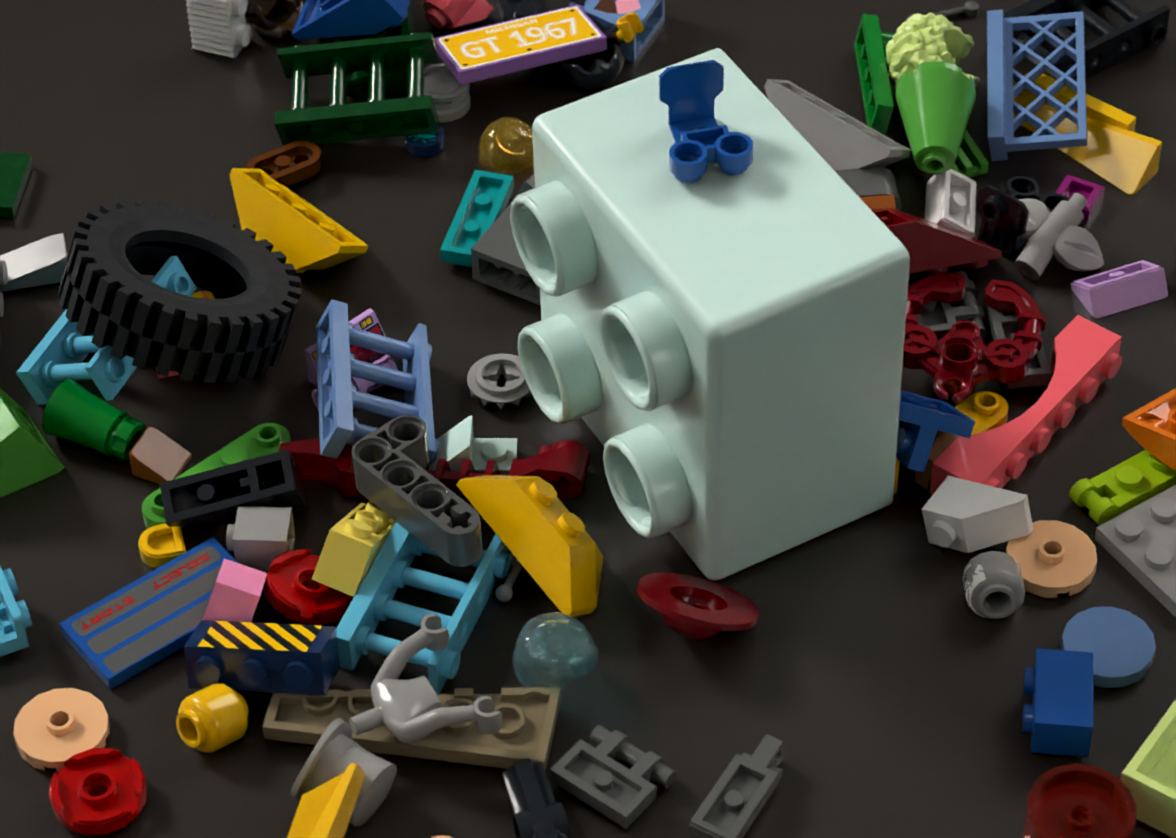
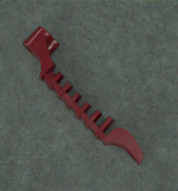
M320 438L296 440L280 445L279 451L288 449L302 469L304 480L327 483L336 488L344 498L361 497L362 501H370L356 488L352 447L348 443H346L337 459L320 455ZM561 440L553 446H541L538 455L521 460L513 459L509 475L502 476H540L541 479L554 487L557 492V498L573 499L582 492L591 455L588 448L574 440ZM439 458L436 470H427V467L424 469L470 505L472 504L456 486L460 479L484 475H501L497 463L492 460H488L484 473H476L473 463L467 459H463L460 473L452 472L448 461Z

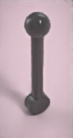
M967 1L962 7L934 14L935 16L943 15L946 18L961 14L975 16L978 14L979 4L975 1Z

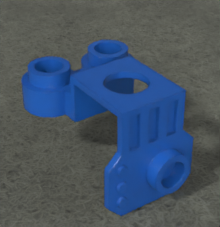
M715 60L668 67L659 75V99L668 105V125L675 144L669 150V169L675 178L683 183L698 181L706 172L707 163L716 162L720 169L728 175H740L747 170L753 161L752 139L740 132H729L727 125L718 126L715 120L714 99L724 90L723 65Z

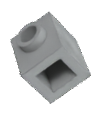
M238 506L235 524H228L227 551H234L235 560L239 564L257 570L268 571L275 558L284 552L294 550L296 536L292 507Z

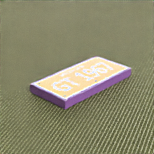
M579 5L434 38L439 57L461 85L607 49L606 36Z

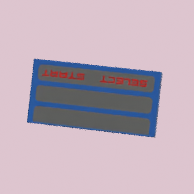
M212 537L59 623L61 634L111 690L184 647L204 617L223 560L227 559L238 562ZM263 589L258 604L265 601Z

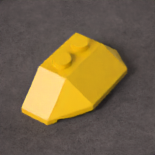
M232 168L229 176L241 229L248 228L257 233L256 241L266 239L273 244L271 252L281 251L287 257L285 264H292L296 269V273H304L305 270H324L366 253L368 245L289 188L275 181L263 170Z
M484 475L459 480L456 486L565 618L590 614L596 609L604 556L594 540L585 531L584 523L579 517L567 510L557 498V492L550 483L541 479L540 476Z

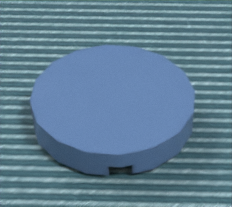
M1112 606L1092 607L1078 612L1067 622L1060 646L1061 650L1093 652V685L1103 688H1122L1139 682L1146 675L1147 669L1152 666L1156 651L1154 634L1145 621L1130 611Z

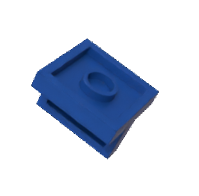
M901 390L896 458L906 468L924 472L937 430L970 438L975 421L945 401Z

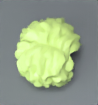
M931 12L927 15L913 14L897 28L893 39L887 43L886 61L889 66V82L896 89L897 82L904 72H906L907 76L917 70L918 64L924 62L942 61L958 65L960 59L966 57L974 46L973 38L968 34L965 35L960 27L953 26V23L948 21L943 15L935 16ZM963 72V74L969 79L970 77H972V79L975 81V86L978 85V83L980 82L979 77L973 76L971 74H965Z

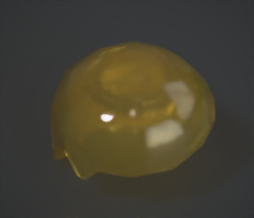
M503 117L490 123L480 137L478 146L480 163L484 164L488 161L494 166L497 173H502L503 171L521 172L532 167L534 164L532 127L514 117Z

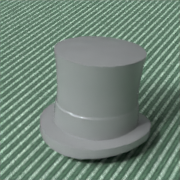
M337 718L329 724L296 778L290 795L300 801L303 794L344 773L351 763L358 764L366 775L349 822L353 826L359 827L373 816L385 800L395 781L397 766L370 753L353 741L350 724L341 718Z

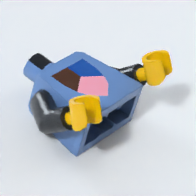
M571 0L569 6L579 5L606 36L607 45L617 44L624 58L633 62L665 20V0Z

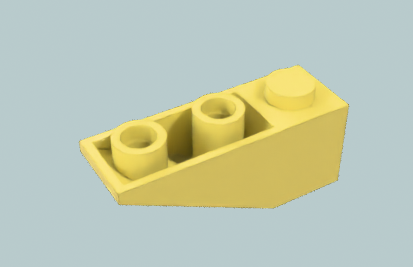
M371 501L367 502V504L360 503L329 530L312 580L354 597L396 521Z

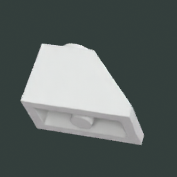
M952 476L945 478L922 508L928 542L965 553L1027 536L1033 530L1027 495Z

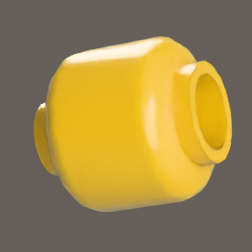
M212 684L189 695L181 702L176 718L178 734L189 747L203 753H213L244 736L248 726V705L241 694L235 692L227 685Z

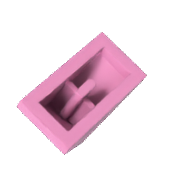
M224 559L202 621L251 622L267 573Z

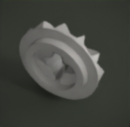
M505 353L492 354L475 362L468 372L467 386H469L471 398H480L483 406L497 403L499 408L502 409L503 405L509 402L519 406L521 398H528L532 395L525 380L519 356ZM503 374L506 384L503 387H498V380L500 375Z

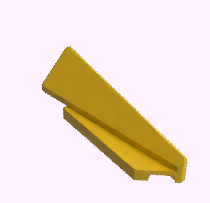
M1043 73L1033 83L1045 91L1057 80ZM1065 86L1053 97L1066 105L1077 93ZM1025 89L1014 101L1026 108L1037 96ZM1086 94L1087 146L1057 149L1126 194L1135 195L1158 172L1162 142L1135 133V116ZM1045 103L1033 115L1046 123L1058 111ZM1067 117L1054 128L1060 134L1078 133V125ZM1028 121L1022 124L1023 127L1033 133L1038 130Z

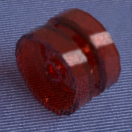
M1070 764L1054 767L1039 776L1028 792L1022 838H1133L1137 806L1130 789L1116 775L1097 766Z

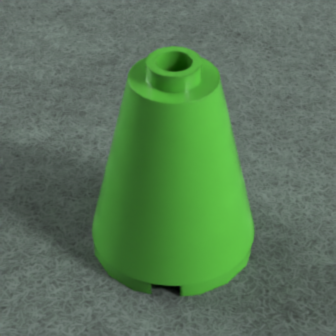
M942 61L924 62L917 65L916 71L907 76L906 72H904L900 76L896 85L895 96L916 166L924 172L940 174L950 170L955 164L976 99L975 81L972 77L970 79L963 74V69L955 64Z

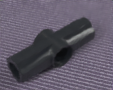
M530 758L513 762L510 768L502 772V779L513 812L512 821L515 837L571 838L564 807L561 802H555L551 785L542 763L534 762Z

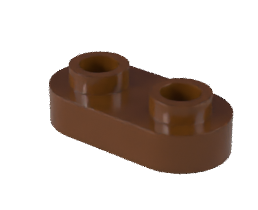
M295 141L252 158L248 161L245 168L261 169L275 181L287 187L308 179L321 170V151L316 144L310 141Z

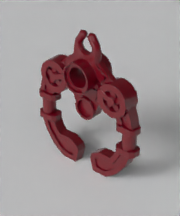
M942 272L925 277L911 285L907 293L902 366L909 369H923L934 378L933 388L939 399L946 401L949 398V393L953 394L952 400L954 403H960L969 397L973 388L978 383L990 379L1000 383H1014L1023 379L1027 372L1028 364L1032 361L1037 351L1041 350L1043 337L1040 333L1045 330L1047 318L1040 313L1037 304L1031 296L1015 283L991 279L985 289L984 302L995 310L1013 312L1018 318L1017 327L1023 331L1015 332L1013 339H997L989 343L987 347L983 344L979 327L971 321L954 323L951 330L942 339L937 340L936 334L931 329L919 325V318L913 315L921 313L923 306L931 300L946 303L961 301L965 297L964 275Z

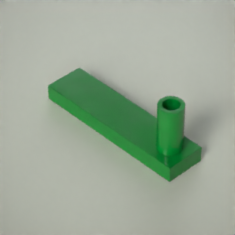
M863 14L854 48L867 126L886 135L894 105L885 55L887 43L893 39L895 33L880 31L878 15Z

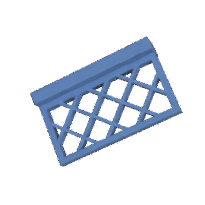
M1003 10L987 11L988 142L992 161L1008 160V152L1087 146L1083 11L1004 18ZM1076 26V32L1065 41L1052 34L1059 27ZM1031 30L1036 35L1023 45L1013 38V31ZM1044 40L1056 47L1045 59L1033 52ZM1064 54L1076 61V64L1066 73L1053 66ZM1026 57L1037 66L1026 76H1023L1014 67ZM1046 71L1056 78L1057 81L1044 91L1033 82ZM1065 86L1077 93L1066 105L1053 97ZM1025 89L1037 96L1026 108L1014 101ZM1045 103L1058 111L1046 123L1033 115ZM1067 117L1078 125V133L1060 134L1054 128ZM1025 121H1028L1038 129L1031 136L1014 138V131Z

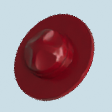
M652 573L643 576L638 583L637 593L639 597L650 607L663 614V620L670 629L690 639H706L721 633L722 630L740 631L750 629L758 621L759 610L752 601L731 588L707 579L678 573Z

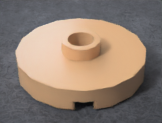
M1039 520L1032 522L1033 530L1029 535L1008 542L1006 554L1012 556L1020 566L1025 591L1044 598H1057L1058 593L1067 592L1071 596L1087 587L1096 572V547L1089 536L1074 525L1057 520Z
M75 688L53 689L37 695L22 707L14 724V738L21 757L34 768L44 771V767L56 768L57 772L65 767L64 762L71 756L89 749L105 748L108 733L110 735L109 717L103 703L90 692Z

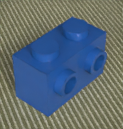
M1036 648L1034 666L1025 667L1023 677V695L1031 696V704H1024L1022 716V733H1031L1030 753L1089 757L1093 733V652Z

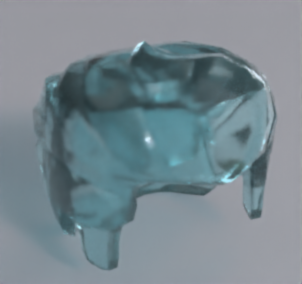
M560 612L545 613L534 617L522 627L513 653V668L519 683L523 687H557L563 691L567 682L577 680L578 677L594 670L598 661V648L595 646L590 632L580 621Z

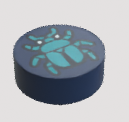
M440 125L439 132L405 135L407 151L418 157L434 156L441 152L445 145L444 130Z

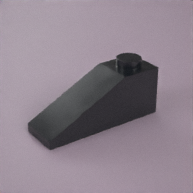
M288 449L160 483L165 520L168 527L234 523L238 506L292 507V513L309 509L302 469Z

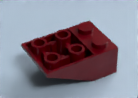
M894 208L873 211L906 247L910 257L909 274L921 271L925 275L949 272L950 266L962 264L964 268H981L988 265V260L1002 258V251L968 234Z

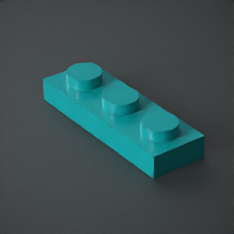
M481 170L474 171L440 248L441 262L472 267L471 248L506 209L514 190V176Z

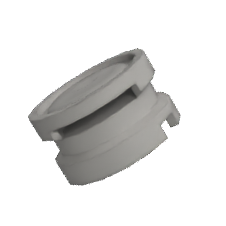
M445 63L425 67L424 96H432L439 122H450L463 117L471 105L469 83L461 85Z

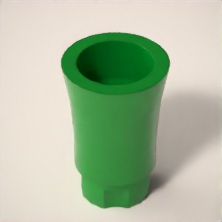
M72 379L65 380L55 389L47 402L42 418V429L46 435L66 439L92 448L104 455H113L124 461L129 460L131 449L146 430V425L143 422L131 417L128 412L90 393Z

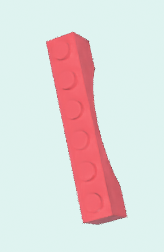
M1077 315L1054 338L1051 361L1052 378L1048 388L1039 400L1021 416L1000 427L979 434H973L970 438L957 437L932 463L930 494L933 495L947 476L1001 489L1011 478L1017 479L1024 471L1027 461L1035 453L1040 454L1046 449L1051 436L1060 427L1066 428L1069 425L1075 411L1082 403L1088 404L1096 395L1098 387L1106 378L1112 379L1117 374L1122 363V356L1119 355L1122 336Z

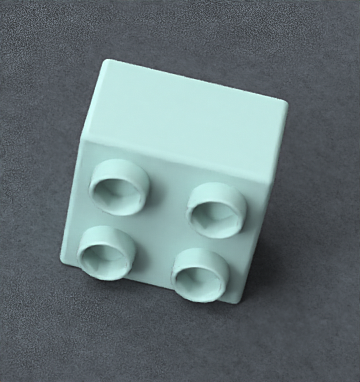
M720 48L712 49L536 117L532 125L535 188L518 194L511 203L510 212L512 233L519 255L529 275L540 288L541 320L524 327L518 335L517 348L519 360L528 387L542 412L551 421L558 424H566L581 417L604 446L603 462L606 478L616 504L628 524L639 535L648 539L670 531L702 574L709 580L716 581L892 504L910 265L909 253L902 242ZM715 60L723 65L724 90L714 99L715 120L718 126L727 125L729 132H740L752 139L753 161L747 170L740 175H728L720 169L716 162L707 163V170L698 181L683 183L678 181L669 169V150L675 144L668 125V105L659 99V75L668 67Z

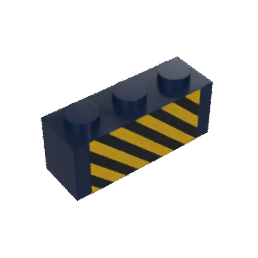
M201 621L184 645L188 686L194 689H204L212 684H225L234 691L325 695L340 669L336 627Z

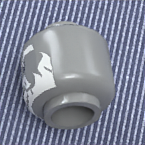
M998 551L984 552L973 557L965 566L962 580L968 606L975 614L986 619L1006 618L1015 613L1023 604L1026 592L1020 566L1012 556Z

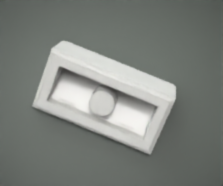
M953 169L940 174H934L926 184L925 220L975 237L976 181Z

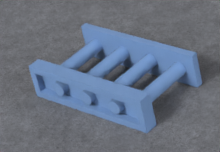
M331 299L315 327L320 455L337 459L346 443L351 444L353 440L359 441L378 429L358 423L357 418L353 417V408L390 418L403 415H413L421 418L426 423L429 464L434 463L439 451V440L435 438L429 365L432 345L428 344L427 325L418 323L407 342L353 328V324L348 322V304ZM350 345L402 358L403 372L355 359L354 354L350 353ZM351 376L403 389L405 403L356 391V387L351 383Z

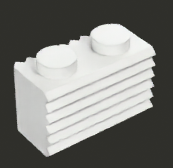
M186 0L188 25H190L189 31H191L190 37H192L191 43H193L192 49L236 58L241 49L249 44L252 30L251 26L246 24L245 21L248 0Z

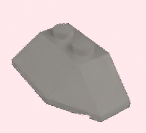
M767 79L764 87L768 100L834 170L885 167L908 158L911 153V149L895 142L789 80Z

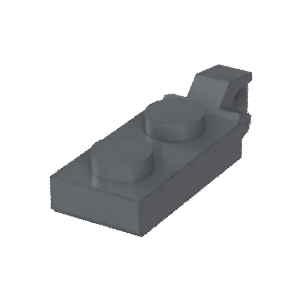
M766 734L752 756L745 752L742 755L736 754L691 819L689 835L695 838H743L779 785L782 769L778 768L783 759L781 753L784 742Z

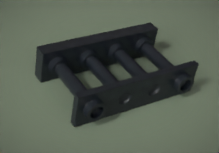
M1030 0L1003 13L1004 18L1083 11L1084 25L1100 36L1089 43L1085 42V72L1087 79L1165 40L1168 32L1170 8L1164 5L1145 15L1126 0ZM1107 5L1129 23L1115 29L1094 13L1093 10ZM1059 27L1052 34L1065 41L1073 32L1066 27ZM1031 30L1013 31V38L1023 45L1036 35ZM1041 45L1033 50L1043 59L1051 54ZM1065 54L1053 66L1066 73L1076 64V61Z

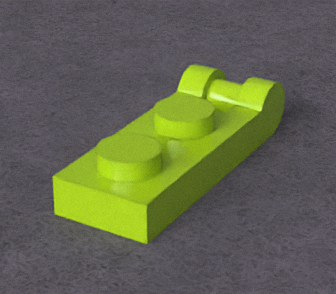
M1144 450L1090 480L1088 478L1078 480L1070 489L1069 498L1079 507H1087L1090 510L1089 516L1100 526L1176 485V471L1159 461L1147 450Z

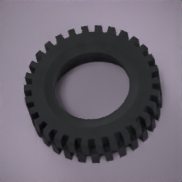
M127 200L117 201L116 208L107 203L101 205L99 211L95 209L90 210L86 217H82L79 220L60 282L58 296L61 297L59 302L61 309L67 310L65 316L69 322H78L76 330L83 336L94 334L91 343L100 349L108 345L111 346L110 355L120 360L126 355L134 358L132 365L143 370L146 364L157 367L156 374L168 377L169 370L179 372L181 380L192 381L194 375H200L203 382L215 383L217 375H220L226 383L236 382L238 374L245 380L254 378L255 372L263 374L268 371L269 366H274L278 362L302 289L299 288L301 284L300 278L294 276L296 272L292 264H285L287 257L281 251L271 252L273 244L266 239L256 241L257 233L248 228L242 231L235 229L237 222L228 218L220 222L214 220L215 213L204 210L203 215L192 213L193 207L181 204L180 210L172 209L170 202L158 201L157 207L151 206L148 200H137L135 207ZM170 256H177L195 286L211 292L220 299H203L182 295L165 289L142 275L156 276Z

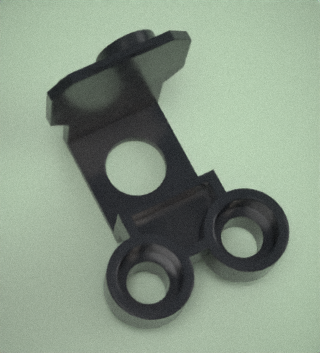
M1026 176L1010 178L1007 181L1005 192L991 185L979 189L976 211L981 218L978 239L1012 257L1023 249L1028 241L1024 238H1020L1017 241L1018 236L1026 233L1029 211L1024 202L1018 199H1037L1043 202L1050 212L1055 209L1060 201H1069L1070 199L1057 193H1050L1044 196L1038 194L1039 184L1034 179Z

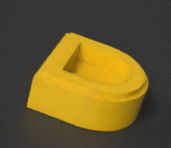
M166 523L155 525L146 529L138 540L142 561L153 568H159L186 552L181 526L168 527Z

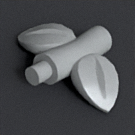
M1074 193L1069 201H1060L1052 212L1049 211L1043 202L1037 199H1018L1024 202L1029 211L1026 233L1019 236L1028 241L1014 262L1015 268L1021 275L1030 280H1038L1053 254L1056 260L1066 268L1074 271H1095L1104 265L1103 255L1097 240L1088 230L1078 227L1084 219L1082 210L1088 203L1083 195Z

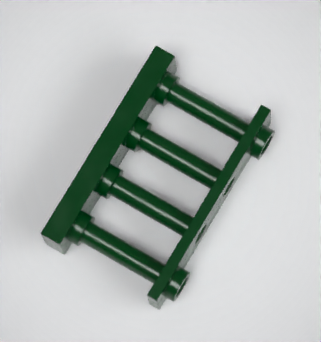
M432 32L307 46L297 45L278 49L277 55L286 79L293 78L291 110L275 111L274 125L283 146L295 141H310L314 144L439 132V118L432 96H424V64L439 63V54ZM408 66V97L385 100V68ZM370 70L369 101L346 104L347 72ZM331 74L330 105L307 108L308 76Z

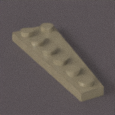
M455 688L454 694H437L442 707L474 705L476 699L481 696L492 698L495 707L494 711L502 713V727L493 734H483L476 729L474 722H466L440 728L419 741L403 743L385 725L357 736L352 730V740L369 752L505 769L510 768L515 761L530 758L534 762L542 763L546 771L561 704V688H501V694H474L473 688ZM340 689L327 690L325 695L273 693L263 724L264 739L316 745L329 724L335 719L341 718L350 724V717L375 708L372 702L371 689H355L352 691Z

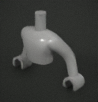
M427 614L421 620V629L394 647L373 680L370 692L375 708L350 717L349 721L356 736L385 725L400 742L412 743L423 739L440 728L466 722H474L476 729L483 734H493L502 727V713L494 711V701L488 696L477 698L474 705L442 707L436 692L424 675L409 680L398 679L407 662L416 653L424 648L431 651H439L448 645L449 631L446 628H441V618L436 614Z

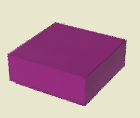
M1067 175L1055 193L1062 194L1069 199L1074 193L1083 195L1088 201L1082 210L1084 214L1083 220L1088 222L1104 197L1105 187Z

